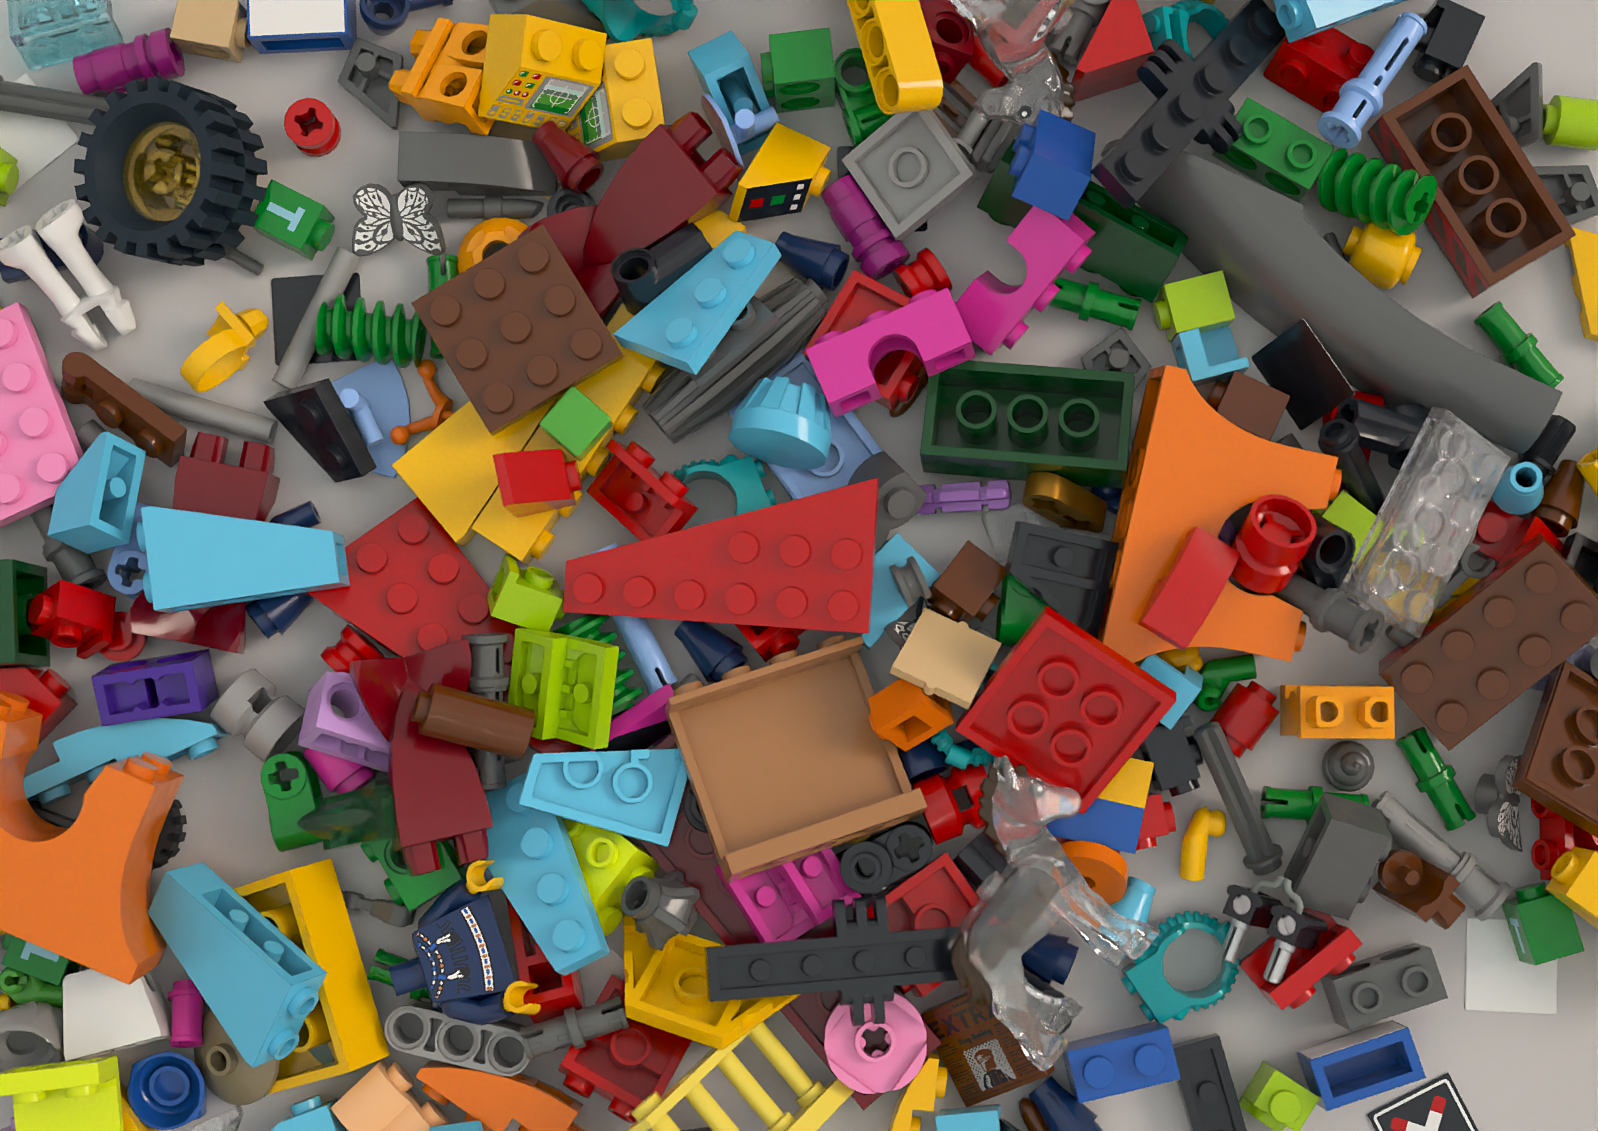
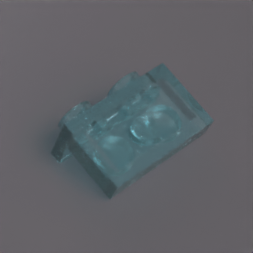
M7 0L10 38L30 70H38L72 61L75 56L123 42V36L113 19L111 0Z

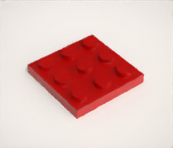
M1046 605L973 699L969 709H966L957 720L955 730L1001 761L1009 760L1014 767L1019 764H1025L1028 776L1024 775L1036 784L1042 785L1046 791L1081 814H1084L1176 702V692Z

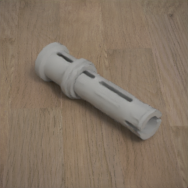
M1388 791L1380 795V800L1377 798L1372 803L1371 807L1382 810L1388 830L1395 840L1420 859L1450 873L1460 883L1454 892L1476 910L1475 917L1480 921L1488 919L1505 902L1512 887L1506 882L1498 883L1476 864L1477 857L1472 853L1462 852L1460 854L1394 799Z

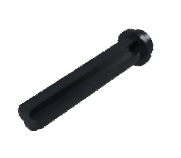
M1341 418L1327 422L1319 432L1318 446L1320 450L1326 455L1339 457L1336 469L1341 470L1342 481L1349 495L1381 519L1382 511L1388 502L1358 443L1360 432L1357 426ZM1389 533L1381 542L1383 547L1392 545Z

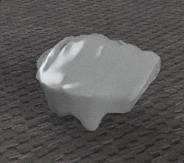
M29 1001L16 1005L11 1009L0 1011V1072L15 1067L65 1062L63 1008L51 1006L47 1002Z

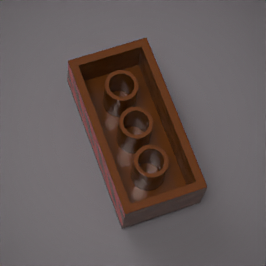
M1468 65L1381 115L1367 131L1387 164H1397L1401 168V173L1407 169H1413L1419 174V179L1423 175L1428 174L1435 177L1437 181L1436 197L1424 223L1472 299L1555 250L1576 235Z
M1539 531L1498 564L1488 576L1481 578L1429 620L1407 646L1403 648L1397 646L1379 661V675L1390 687H1394L1397 695L1445 748L1450 751L1598 634V595Z

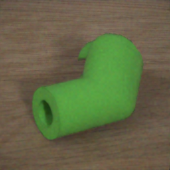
M9 967L0 973L1 991L8 994L18 1005L24 1002L35 1001L47 1002L51 1006L63 1008V985L57 986Z

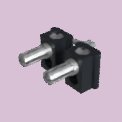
M1281 875L1273 882L1266 880L1258 881L1252 888L1235 884L1229 885L1227 887L1229 897L1222 913L1232 917L1219 957L1227 962H1236L1246 934L1250 931L1251 926L1268 929L1266 934L1275 937L1276 940L1263 978L1270 981V983L1280 984L1295 948L1300 947L1314 950L1321 932H1326L1328 925L1325 923L1326 921L1303 911L1302 899L1291 889L1292 880ZM1283 885L1286 896L1294 901L1296 907L1283 906L1280 900L1259 890L1261 888L1277 889Z

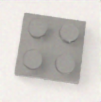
M933 110L895 114L842 159L894 237L900 240L908 237L980 178Z

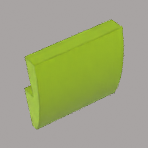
M515 629L508 703L534 710L535 718L531 737L541 740L558 738L591 749L608 747L619 646L541 630Z

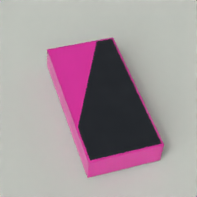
M664 685L612 719L608 747L600 749L589 748L590 752L644 750L670 734L672 731L665 714V707L668 698L674 696V689L671 685Z

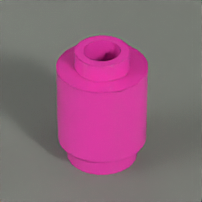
M309 748L302 753L330 793L337 792L342 800L360 791L376 776L370 767Z

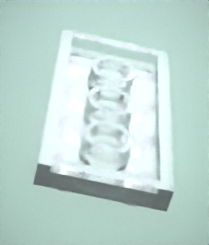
M1432 407L1340 589L1367 610L1375 608L1383 613L1384 621L1404 635L1420 639L1511 458L1449 410Z

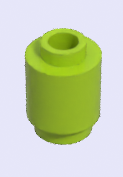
M1555 95L1549 104H1543V139L1545 144L1597 150L1598 100Z

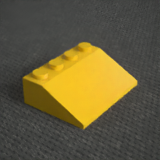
M332 858L294 868L234 888V891L327 972L317 993L319 1000L314 1009L306 1016L298 1033L299 1042L287 1057L280 1060L276 1082L268 1094L349 1073L390 1056ZM327 1043L335 1061L323 1065L316 1060L309 1050Z

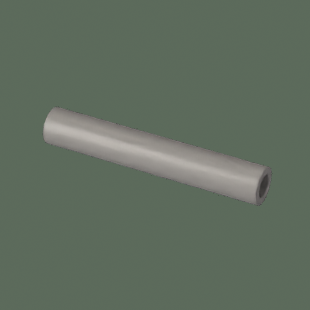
M337 247L272 381L288 389L298 386L316 349L315 330L318 310L324 301L327 303V307H333L337 296L344 293L360 257L348 250Z
M133 378L129 383L131 388L165 413L271 444L275 438L278 428L277 420L141 379Z

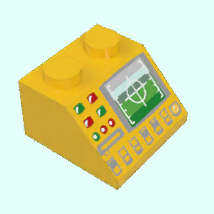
M490 14L477 117L539 128L544 123L552 120L565 131L601 84L607 34L528 14Z
M651 38L605 45L601 84L567 127V132L599 153L600 162L628 158L641 141L659 124H666L656 57Z

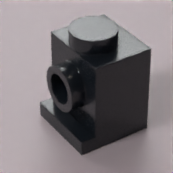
M1436 0L1423 19L1428 27L1427 32L1414 48V50L1419 52L1412 66L1415 75L1427 82L1437 83L1462 68L1486 16L1450 0Z
M1181 716L1171 730L1162 723L1156 725L1139 746L1143 760L1154 763L1151 776L1154 790L1164 791L1169 789L1171 797L1200 787L1197 778L1201 776L1197 766L1203 764V757L1194 736L1186 737L1184 728L1193 725L1190 716Z

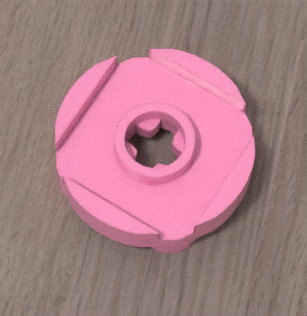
M895 991L894 1000L884 1002V1024H873L870 1003L864 1004L865 1022L863 1026H852L850 1005L841 1006L840 1002L833 1008L827 1019L824 1050L830 1068L842 1083L857 1092L875 1094V1092L884 1093L900 1089L914 1079L925 1061L927 1032L920 1013L906 997ZM879 1027L884 1028L887 1031L884 1039L889 1044L888 1049L885 1052L875 1049L871 1054L865 1052L863 1048L866 1045V1040L861 1036L867 1028L871 1031H875Z

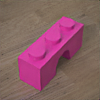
M1033 206L1006 240L1025 259L1027 275L1024 283L1015 286L1008 285L987 270L974 279L955 303L971 340L990 356L1003 345L1011 350L1029 329V326L1023 320L1032 309L1036 308L1041 313L1061 290L1054 284L1065 269L1073 275L1091 254L1092 250L1086 244L1096 232L1073 213L1067 221Z
M948 288L938 292L931 289L918 293L909 300V305L892 312L881 310L872 313L863 319L862 325L844 333L839 330L826 333L815 341L814 346L805 349L835 418L882 398L875 382L874 372L879 360L889 352L905 350L915 354L923 363L928 377L975 358L971 338Z

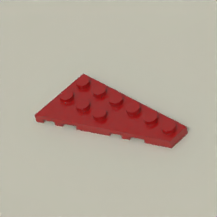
M880 478L567 560L563 612L868 634L871 625Z
M418 497L345 547L350 586L305 593L332 610L335 615L347 623H351L376 640L379 645L398 658H404L462 640L463 634L508 633V642L503 644L504 675L509 677L511 675L515 629L519 628V626L490 616L487 601L490 588ZM509 685L507 690L503 691V702L508 703ZM531 737L528 744L530 748L539 754L580 752L585 748V746L558 738L541 740Z

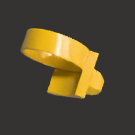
M223 301L215 307V310L218 312V318L207 332L210 338L190 354L180 369V375L195 392H207L223 383L237 370H243L250 360V357L247 355L248 350L255 346L256 341L264 335L269 324L268 318L260 309L248 308L234 314Z

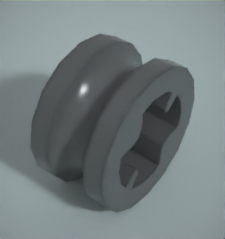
M913 556L906 559L907 563L903 567H898L896 564L889 566L896 587L908 608L914 606V601L918 597H923L925 600L932 597L926 579Z

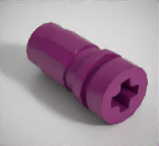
M164 28L152 31L150 36L144 33L135 36L134 42L126 44L122 42L94 49L90 53L73 57L74 75L82 92L87 95L102 91L107 92L109 95L114 90L122 93L126 92L125 84L133 80L148 82V77H160L170 80L184 76L185 63L181 49L170 38L171 29Z
M852 174L835 181L821 193V198L830 210L829 214L845 241L850 242L853 247L852 257L856 262H862L860 269L864 275L877 281L891 274L894 267L904 264L910 258V253L903 242L895 240L896 238L885 225L881 216Z

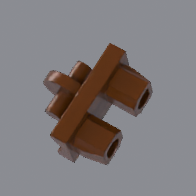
M1400 848L1391 850L1385 861L1379 863L1377 871L1379 882L1372 889L1384 900L1425 923L1431 919L1436 925L1445 930L1450 928L1464 912L1466 906L1453 894L1460 883L1450 873L1420 859L1411 851Z

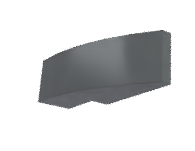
M399 131L397 181L404 188L413 183H422L427 185L431 191H456L460 196H553L557 192L558 179L539 148L532 141L461 133Z

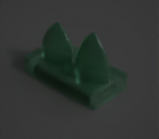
M392 785L370 786L320 799V807L304 815L297 822V825L306 832L323 838L324 850L345 849L396 838Z

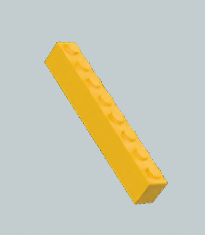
M720 209L694 223L702 231L712 249L716 248L736 230L747 234L746 226L740 222L728 219L729 215ZM623 302L606 327L624 357L575 386L611 418L613 426L582 461H578L544 432L541 426L538 427L523 450L561 449L566 454L567 461H577L582 484L589 474L596 477L602 471L611 456V452L605 447L611 438H614L617 432L622 436L627 433L639 414V410L634 408V406L645 391L652 394L656 390L667 371L662 366L663 362L622 347L613 334L635 316L627 311ZM562 394V395L559 396V398L557 399V401L555 402V404L560 400V398H561L564 394ZM498 487L471 528L515 558L529 565L533 557L540 561L545 556L556 537L551 533V530L561 516L568 519L573 514L584 494L580 491L574 492L577 505L517 518L503 507Z

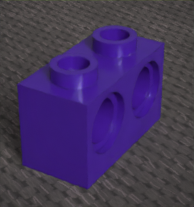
M209 649L115 663L91 677L102 727L199 712L219 698Z

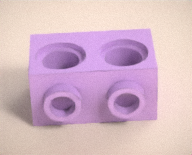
M327 671L309 690L298 745L388 773L390 742L386 740L369 717L356 691L351 675L344 672L332 673ZM331 705L338 707L343 712L345 718L338 716L333 711Z

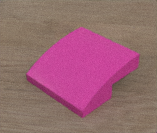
M831 848L728 884L725 882L720 865L714 868L760 943L795 940L813 927L832 917V900L844 899L847 907L852 903L853 898L862 897L859 892L852 890L844 882L840 872V862Z

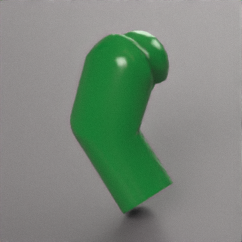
M1253 654L1212 659L1204 663L1199 671L1204 676L1202 689L1192 702L1202 711H1213L1222 703L1220 699L1230 682L1256 679L1257 672Z

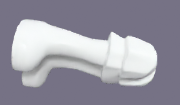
M70 199L47 211L37 221L35 229L44 242L71 271L85 292L79 296L76 295L48 258L38 235L30 225L20 227L0 240V261L4 265L23 270L34 280L61 314L60 321L72 328L71 336L96 353L108 347V342L97 323L87 311L100 305L110 322L124 337L135 330L137 326L129 300L122 299L118 285L112 284L84 248L79 237V230L84 216L77 202L74 199Z

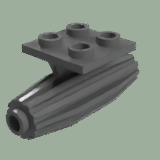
M794 277L759 299L753 295L699 372L694 375L675 367L642 407L673 444L728 413L749 394L758 380L764 377L769 378L786 364L819 326L827 314L823 307L828 302L826 295L812 279L809 278L803 283L797 277Z

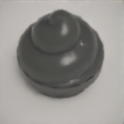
M1354 741L1335 743L1323 756V775L1326 781L1337 790L1346 792L1360 790L1373 777L1375 769L1374 759L1369 750L1360 743Z

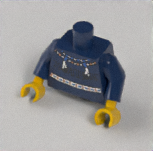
M478 860L473 862L468 867L466 876L445 890L418 920L417 930L412 933L417 958L388 967L396 996L427 987L433 1010H442L448 1018L480 1026L512 1017L516 1013L535 1015L540 1011V1005L538 1004L524 1005L523 997L526 991L532 988L535 989L538 985L531 982L515 981L489 895L480 897L482 892L500 889L504 884L503 877H496L488 882L485 881L484 871L495 862L494 860Z

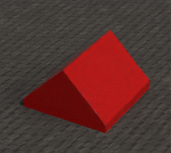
M1111 0L1072 78L1071 85L1075 89V95H1073L1075 102L1140 82L1137 76V69L1147 61L1154 50L1136 0Z

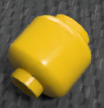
M1371 222L1366 224L1364 229L1354 225L1342 253L1350 256L1348 263L1375 287L1382 290H1390L1397 282L1403 285L1406 284L1422 248L1415 245L1417 241L1415 232L1400 236L1390 229H1380Z

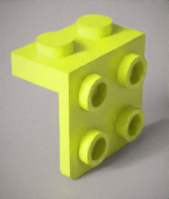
M563 818L603 934L607 936L618 927L622 920V913L624 911L621 907V898L626 885L633 878L640 875L648 878L654 877L659 864L647 850L621 834Z

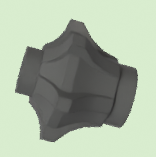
M672 870L660 878H648L640 875L633 878L626 885L621 898V907L624 913L635 920L636 931L640 933L645 932L650 948L662 951L670 938L679 933L687 936L693 928L697 919V910L693 905L700 898V893L694 887H686L684 884V873Z

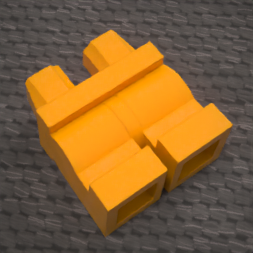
M438 17L432 30L417 29L410 41V53L416 61L411 70L402 68L395 70L388 83L389 89L400 102L411 105L425 121L436 122L437 120L445 124L456 122L466 125L471 133L487 136L495 120L477 116L489 25L458 22L454 25L450 19Z
M1280 685V736L1326 739H1395L1394 687H1381V685Z

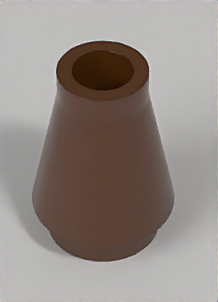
M1564 459L1560 461L1555 474L1544 486L1542 501L1530 512V517H1539L1557 538L1568 536L1569 531L1575 529L1579 522L1586 480L1576 466L1577 461Z

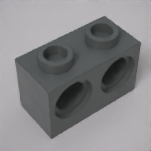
M1417 943L1354 962L1338 975L1331 976L1327 973L1321 978L1335 1023L1348 1030H1353L1448 998L1432 949Z

